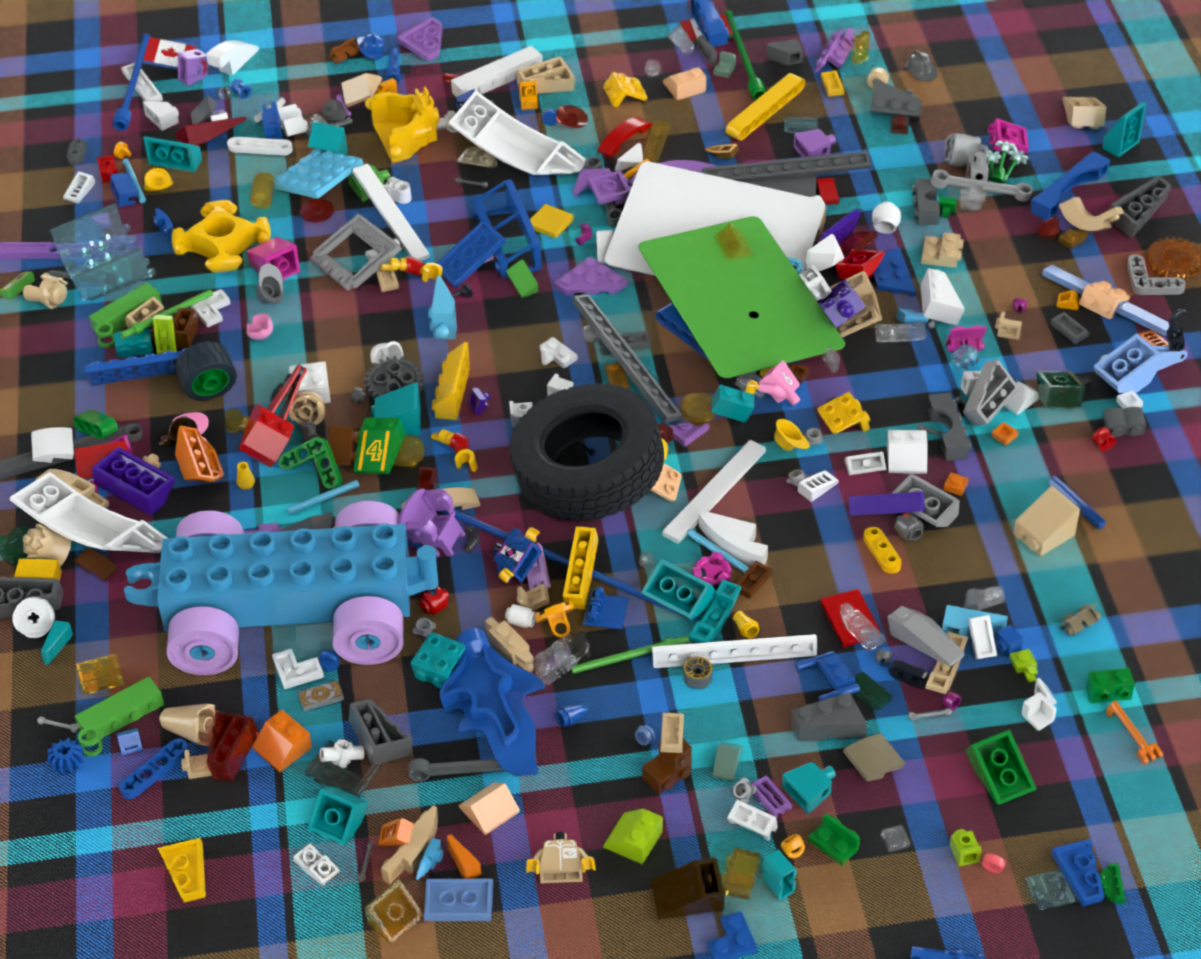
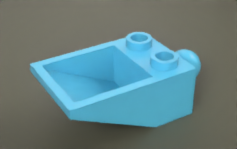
M437 276L432 307H429L428 312L429 318H432V321H430V331L433 332L434 339H455L457 330L455 301L441 276Z

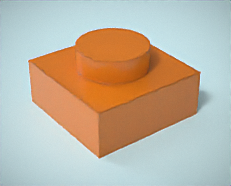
M1003 422L992 431L991 437L1007 446L1018 437L1019 431Z
M950 473L943 490L962 496L968 485L969 478Z

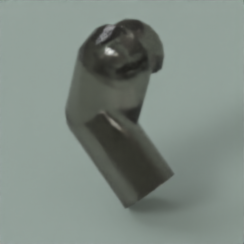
M469 525L464 530L468 542L463 548L467 553H471L481 540L477 529Z

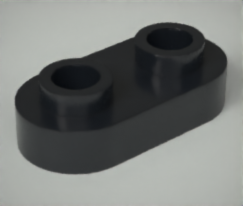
M893 661L888 669L889 674L894 679L919 689L926 687L930 677L926 670L907 664L904 661Z

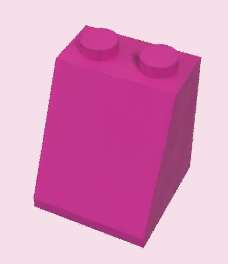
M275 237L247 250L249 264L258 274L260 268L265 264L276 266L280 270L283 280L300 272L297 247L292 242Z

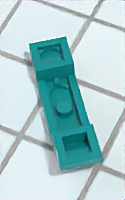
M726 580L721 582L715 592V599L701 622L697 621L689 634L690 639L700 643H708L714 640L727 621L741 591L740 585Z

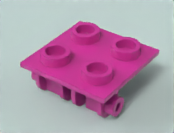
M975 325L971 328L954 327L950 330L945 343L947 351L961 353L962 350V353H964L965 344L967 352H970V350L972 352L981 351L985 348L982 340L987 326Z

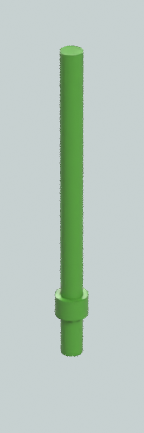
M209 289L158 315L172 316L177 313L178 308L191 307L213 296V292ZM153 317L141 323L137 322L131 325V328L120 332L121 338L125 339L133 334L137 335L143 332V329L154 325Z
M686 635L675 639L672 637L667 638L660 643L570 666L572 674L650 654L652 653V647L688 644L690 643L689 636Z

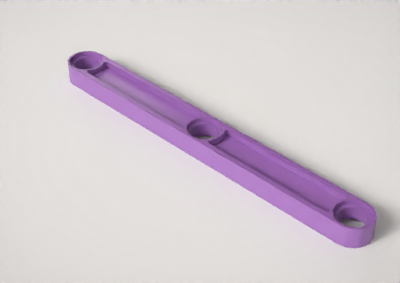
M0 242V259H120L130 256L129 245L123 242Z

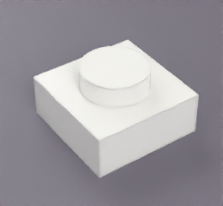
M1133 390L1120 394L1116 398V402L1122 409L1143 406V401Z

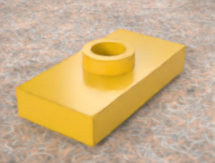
M837 71L822 72L821 80L828 97L844 95V88Z

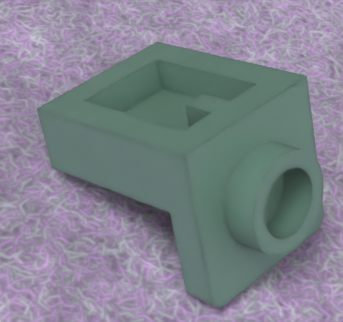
M721 51L720 61L714 68V75L729 78L736 68V55Z

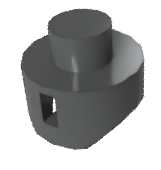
M333 99L326 101L322 108L326 122L344 120L346 118L345 109L340 101Z

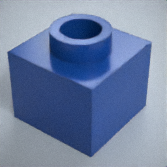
M1009 625L997 632L996 646L999 651L1009 658L1010 653L1022 650L1024 638Z

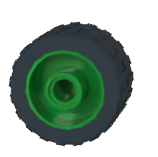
M203 342L190 346L179 355L175 363V371L185 394L195 401H206L225 395L230 391L237 379V372L227 349L217 342Z

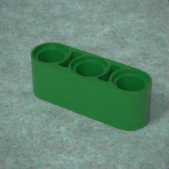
M92 409L73 417V423L78 431L98 439H103L118 431V425L113 417Z

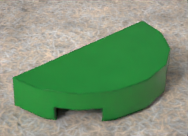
M1119 863L1109 864L1100 873L1104 896L1116 904L1124 905L1125 895Z

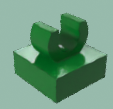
M940 196L939 208L943 213V218H949L950 213L956 212L957 199Z

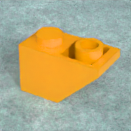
M536 80L520 82L518 86L521 109H538Z

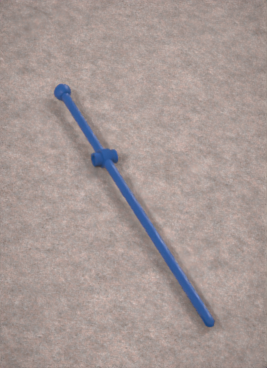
M447 510L439 511L443 514L449 515V512ZM455 510L456 515L454 517L457 520L506 540L508 537L516 538L523 535L517 528H513L512 531L507 533ZM543 548L545 558L566 567L569 566L570 559ZM596 570L592 572V578L683 616L642 595V590Z

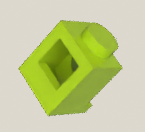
M965 829L955 831L951 835L950 847L958 866L980 862L982 849L978 845L973 831L966 832Z

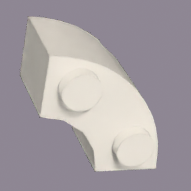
M296 104L278 108L280 126L284 130L286 137L307 132V121L303 120L301 110L297 108Z

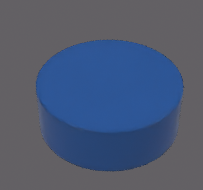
M546 109L543 112L542 121L544 124L553 126L558 122L559 115L557 111Z

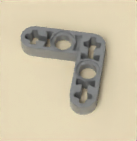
M1136 254L1129 256L1127 268L1132 290L1135 294L1178 295L1184 292L1186 282L1182 278H1148L1144 258Z

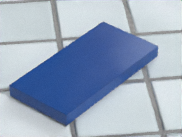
M482 220L436 263L442 267L441 276L453 287L457 288L507 241Z

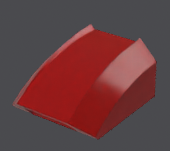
M855 250L835 264L838 277L843 281L865 271L868 278H870L878 268L885 251Z

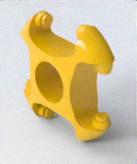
M230 200L212 201L205 203V206L200 211L206 217L186 232L181 227L173 229L171 243L176 255L195 252L210 258L206 260L205 266L213 273L237 270L241 265L242 258L239 254L255 243L262 244L270 240V224L266 217H258L256 223H252L232 215L236 212L237 206Z

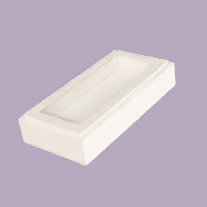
M990 615L968 619L975 659L997 656Z

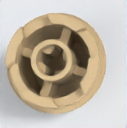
M313 391L296 394L289 415L293 421L295 420L299 424L312 421L317 425L325 417L324 401L318 393Z

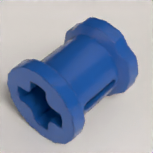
M235 79L230 86L232 92L238 93L239 97L244 99L248 98L252 91L251 87L244 85L240 79Z

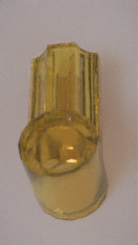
M238 409L227 410L225 412L226 430L233 434L240 431L245 432L250 417L241 415Z

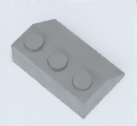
M912 473L893 492H924L925 511L911 513L936 527H948L959 514L960 500Z

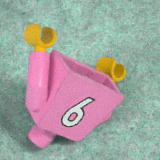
M784 360L775 367L761 370L760 375L763 378L758 383L754 380L749 381L745 392L755 394L756 390H759L761 393H768L778 403L787 399L792 406L801 400L794 392L800 384Z

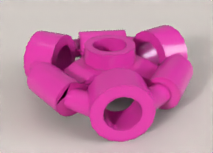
M713 552L711 556L702 557L695 562V567L691 568L692 575L706 581L713 587L714 585H720L723 580L729 582L731 580L730 574L732 570L730 564L724 560V556L719 552ZM700 568L705 571L706 576L702 577Z

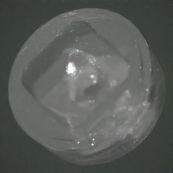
M656 60L648 61L645 64V73L651 77L659 75L661 71L660 63Z

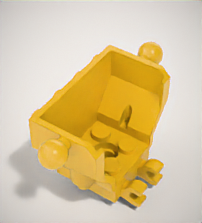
M426 86L422 93L415 89L416 95L383 92L375 94L365 101L366 108L371 110L372 124L392 163L410 159L421 147L437 141L436 126L440 117L437 108L433 107L434 101L432 97L429 96L428 100L429 92Z

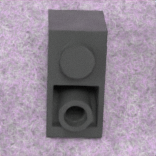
M798 39L768 43L766 57L785 65L802 63L803 49Z

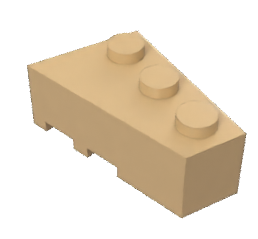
M561 56L517 70V85L520 82L536 80L537 94L574 91L575 77Z

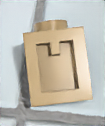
M1002 312L1001 317L996 319L995 328L998 329L997 336L1019 340L1022 322L1005 319V312Z
M184 750L185 758L181 759L182 769L187 771L189 779L214 775L212 753L190 756L189 750Z

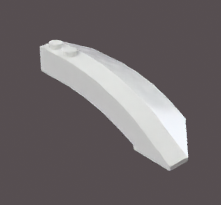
M477 91L471 95L448 123L489 154L533 175L579 173L585 166L586 159L563 141L554 140L519 122Z
M51 472L12 495L9 499L30 516L58 534L80 544L102 550L160 553L162 539L167 538L144 520L136 521L94 503Z

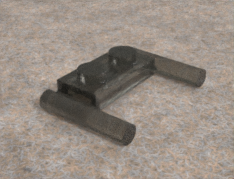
M329 740L323 748L334 747V742ZM319 752L305 770V774L309 777L313 776L315 781L323 785L333 786L359 797L382 766L380 763L374 762L362 778L331 762H321Z

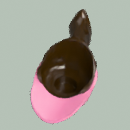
M192 412L174 418L168 433H164L161 436L159 445L166 446L169 445L170 441L177 442L180 425L197 428L200 435L203 434L208 428L209 421L207 416L203 413Z

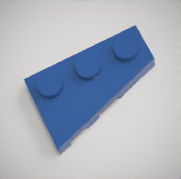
M1091 839L1055 847L1051 851L1052 857L1082 906L1102 902L1104 898L1100 875L1096 870V858L1092 852L1093 844Z

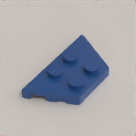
M900 247L885 253L878 268L872 275L876 289L899 294L900 291L910 293V297H915L916 291Z

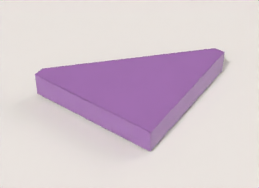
M581 169L572 192L574 197H578L579 193L585 188H590L588 178L611 173L610 169Z
M662 423L660 429L685 447L707 432L709 424L705 423L700 426L692 425V423H677V425Z

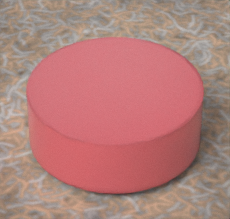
M994 854L984 855L982 866L993 873L1003 872L1006 864L1004 859Z

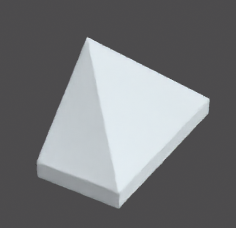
M640 143L636 144L618 159L615 171L636 166L643 161Z

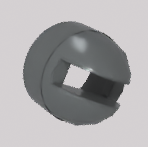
M877 649L875 660L878 664H880V661H884L883 666L888 665L893 653Z

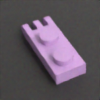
M538 542L535 545L542 552L527 574L530 590L543 583L547 589L551 587L543 548Z

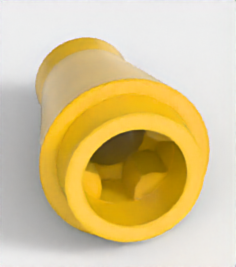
M240 462L237 465L236 484L243 490L251 489L255 483V478L248 463Z
M742 611L734 614L733 620L736 622L743 637L752 639L759 633L758 622L745 615Z

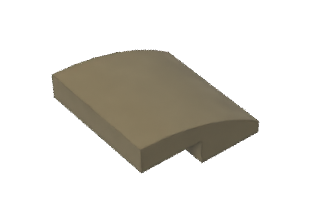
M882 733L861 739L843 750L844 754L866 782L882 779L886 772L900 770L905 764Z

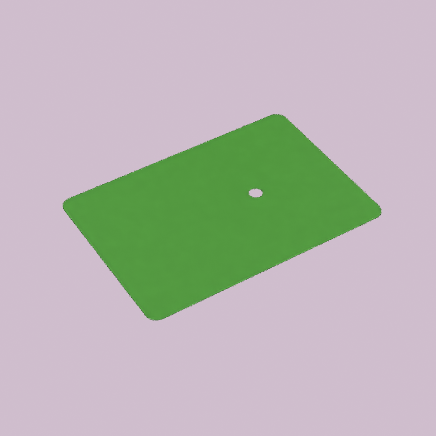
M751 216L643 241L638 245L641 254L713 368L722 378H732L771 368L783 360L785 363H790L837 351L845 346L843 338L762 220L758 217ZM750 312H757L759 317L753 319L748 314Z

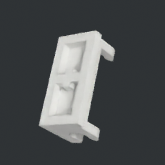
M739 800L736 801L727 817L729 823L733 825L736 823L764 836V839L768 841L771 839V832H775L778 828L776 817Z

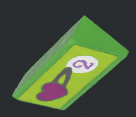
M29 271L19 274L0 289V295L9 300L13 299L23 291L26 285H30L35 281L33 272Z

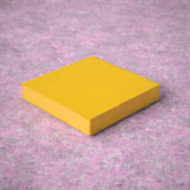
M545 204L530 221L535 231L556 239L574 220V215Z

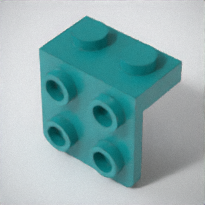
M434 632L430 633L410 663L414 676L422 682L427 681L433 683L438 688H442L443 683L450 676V672L465 650L464 644Z

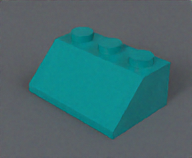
M146 136L143 138L149 165L195 172L202 162L201 150L198 146Z
M661 559L642 589L641 594L692 620L708 608L716 591L706 581Z

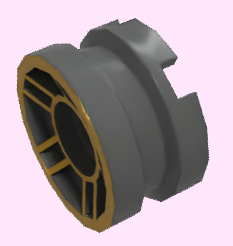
M704 657L688 659L684 664L683 678L685 684L692 689L697 687L698 690L708 687V684L712 682L713 667L711 662Z

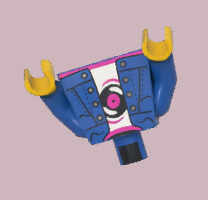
M530 527L525 535L517 536L516 538L508 537L503 545L497 543L493 547V553L496 554L494 561L498 564V577L506 584L512 576L522 583L542 552L533 543L536 542V536L540 534L533 527Z

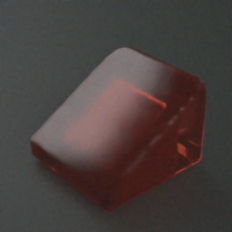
M662 422L658 425L661 438L666 443H670L673 441V429Z

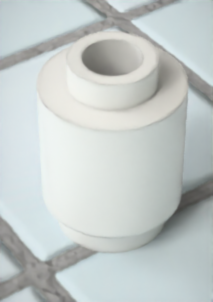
M513 604L511 608H507L505 619H508V624L523 628L533 627L536 621L534 617L536 612L532 611L531 608Z

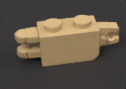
M492 617L485 620V629L488 631L487 635L491 647L513 665L528 672L533 671V656L529 651V644L505 620L501 623H498Z

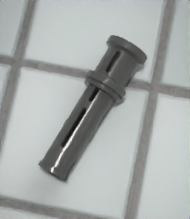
M306 421L300 425L299 430L304 436L303 443L311 440V438L319 437L315 431L316 425L314 422ZM317 446L316 448H312V450H314V449H320V446ZM312 460L315 471H318L315 461ZM323 460L322 465L324 468H326V464Z

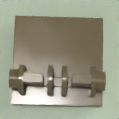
M476 147L467 148L457 160L459 163L490 168L497 167L498 163L495 160L496 157Z

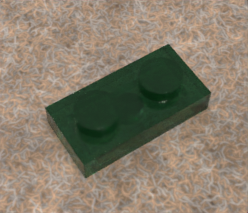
M862 671L854 677L855 683L860 687V691L855 694L877 712L892 701L893 695Z

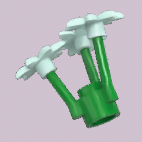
M997 141L995 145L1000 146L1003 152L1002 155H999V151L992 153L991 150H988L987 164H990L988 178L991 179V182L1003 184L1007 182L1008 176L1016 163L1019 165L1021 161L1023 164H1027L1026 160H1028V157L1023 155L1024 151L1018 152L1015 144L1008 143L1007 141ZM1006 152L1011 155L1010 160H1013L1007 172L1002 168ZM993 163H999V167L993 170Z

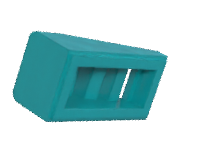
M56 620L53 623L41 649L42 658L46 665L52 662L72 637L73 633L70 623Z

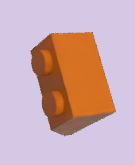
M280 710L265 722L252 748L278 772H282L312 748L310 733L286 712Z

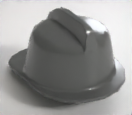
M914 50L909 61L905 64L906 69L920 81L928 82L936 79L938 71L932 65L929 55Z
M265 264L259 270V282L255 292L262 301V304L279 303L283 299L282 274L272 264Z

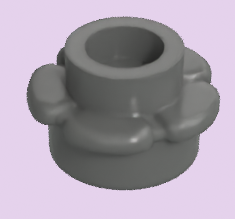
M356 387L351 396V401L355 402L356 405L358 402L363 403L366 397L364 388Z

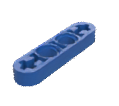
M174 739L123 779L119 785L122 797L125 799L136 798L181 762V759L185 758L184 750H188L186 741ZM161 759L168 760L165 765H157V762ZM145 772L152 773L149 778H141V775Z

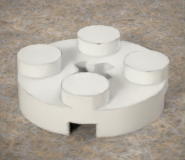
M39 597L24 599L17 605L13 613L15 628L29 638L44 636L51 629L55 621L53 607L46 599ZM32 612L39 615L36 623H33V620L28 618Z

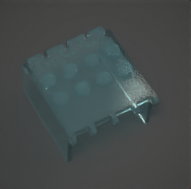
M116 203L50 229L57 252L60 254L59 257L83 301L88 299L90 301L96 300L155 275L154 269L147 270L146 265L149 264V260L144 258L142 247L134 248L132 242L136 240L135 235L128 236L126 234L130 230L129 224L122 225Z

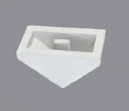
M1019 381L1016 383L1019 389L1004 405L1005 408L1016 415L1042 397V394Z

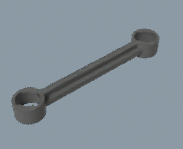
M590 157L585 161V169L602 168V161L598 157ZM613 201L604 203L607 210V225L616 228L622 211L616 208Z
M414 759L409 763V778L416 782L426 781L432 775L503 771L496 759L429 763L425 759Z

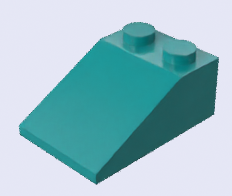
M1143 101L1122 116L1104 135L1102 149L1120 157L1139 143L1146 102Z

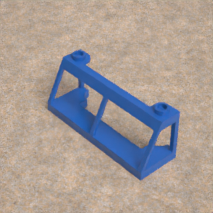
M512 179L503 181L473 201V208H471L473 219L476 218L480 222L484 220L494 230H497L514 218H517L528 242V246L507 259L501 247L494 253L496 257V262H494L495 271L499 272L501 278L509 277L506 273L508 263L529 249L533 267L528 269L530 272L542 270L541 243ZM505 186L506 205L484 209L481 200ZM508 209L509 212L514 211L515 214L492 227L487 213Z

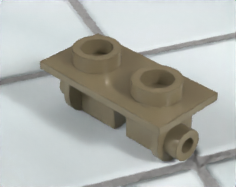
M1097 603L1091 606L1086 604L1077 610L1078 614L1070 613L1062 619L1063 623L1058 628L1060 629L1064 626L1065 633L1068 636H1075L1085 629L1081 623L1082 621L1086 627L1098 622L1101 614L1094 610Z

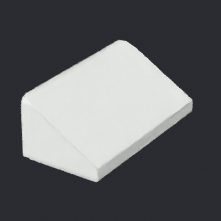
M883 451L848 456L844 459L849 476L887 470Z

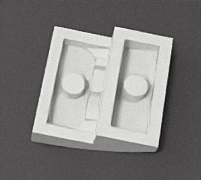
M46 428L31 433L33 461L52 463L53 458L73 459L72 428Z

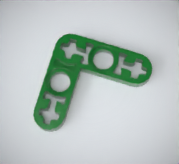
M313 438L282 454L279 458V466L283 470L290 471L314 460L323 485L326 488L335 489L342 484L341 474L329 442L325 438ZM319 443H322L320 449L312 450V448L319 446ZM303 449H306L308 453L305 459H302L300 456ZM294 458L296 459V460L290 461V462H289V465H286V462H288V459H294ZM325 458H328L330 463L325 469L322 462ZM331 477L335 478L333 484H330V481L332 480Z

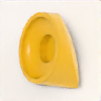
M154 168L145 175L144 190L160 191L170 187L173 181L167 171L161 168Z

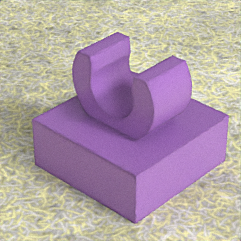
M849 27L840 38L853 47L857 39L852 36L854 30Z

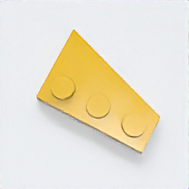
M196 838L158 848L184 903L205 898L202 840Z

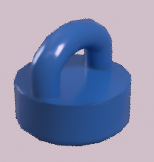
M321 651L319 657L321 669L324 671L336 670L340 665L339 655L333 651Z

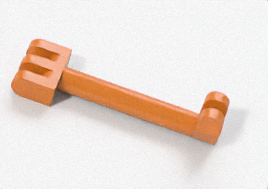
M1117 701L1112 702L1107 707V716L1112 717L1116 714L1140 747L1136 755L1143 765L1149 763V760L1151 762L1156 760V757H1163V753L1156 742L1150 745L1147 744Z

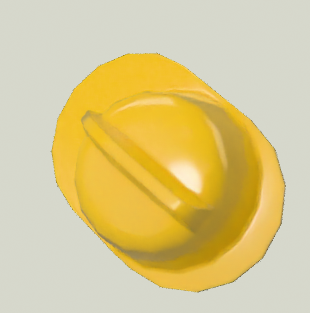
M786 419L776 421L777 429L774 439L783 450L791 451L794 447L800 449H808L810 447L809 442L794 423Z

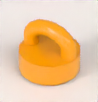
M121 141L118 142L114 148V156L123 159L124 156L130 157L131 152L128 150V145Z
M794 834L781 843L783 851L789 858H797L805 850L804 841L799 834ZM799 848V850H798L797 852L792 853V851H794L795 849Z

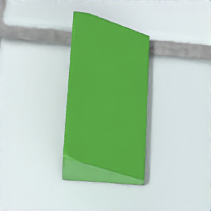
M523 259L506 270L507 275L522 298L538 292V283Z

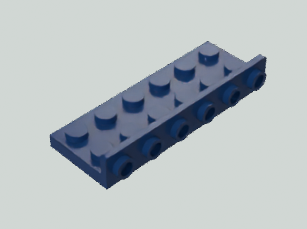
M188 348L179 352L166 351L159 355L147 354L145 357L139 358L131 356L126 358V360L112 359L106 363L92 362L85 366V371L91 386L176 373L175 363L177 358Z

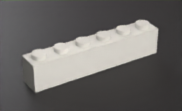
M530 46L452 79V94L457 97L472 89H475L480 94H484L517 79V70L541 63L542 54Z

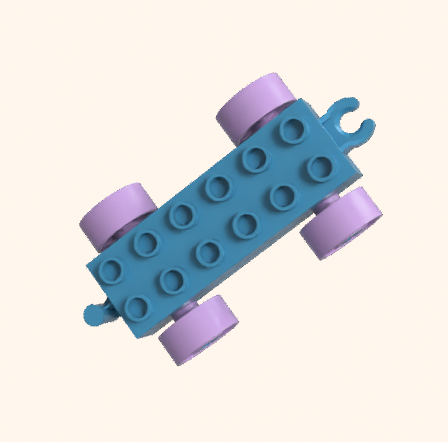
M360 501L346 506L338 513L335 519V528L298 529L296 531L280 532L259 531L244 534V529L239 521L228 514L218 511H200L192 513L180 521L175 538L162 539L160 562L139 564L126 570L127 580L130 584H134L141 579H149L152 582L151 585L141 590L127 586L124 588V593L128 602L159 607L164 631L168 632L167 657L176 668L186 673L213 675L233 666L238 657L239 627L333 622V647L340 657L356 664L374 665L393 659L403 647V617H410V596L424 590H433L438 586L437 554L434 547L424 545L418 549L417 557H409L406 525L398 524L400 514L391 506L377 501Z

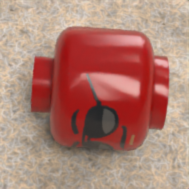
M438 586L433 590H426L420 594L419 606L425 614L434 616L448 607L449 594L444 588L441 589Z

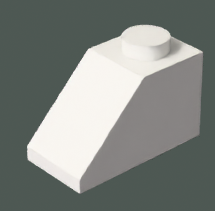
M143 102L145 115L161 130L179 123L178 110L168 102Z

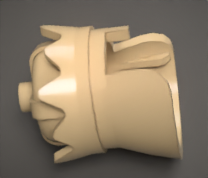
M45 272L41 275L43 281L39 288L33 285H26L23 289V296L26 301L41 302L53 310V307H57V305L64 302L67 296L65 285L68 282L64 281L63 278L51 276Z
M40 523L36 524V528L29 529L23 537V552L29 554L27 558L58 560L60 567L65 562L71 546L70 539Z

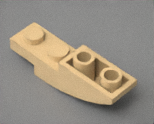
M48 469L36 478L38 480L51 472L94 503L104 508H107L109 505L108 500L95 492V485L70 472Z
M434 805L428 811L423 812L420 819L413 825L409 844L401 845L397 852L383 863L381 867L382 877L389 885L404 870L412 874L420 865L432 838H435L437 831L438 815L437 807Z

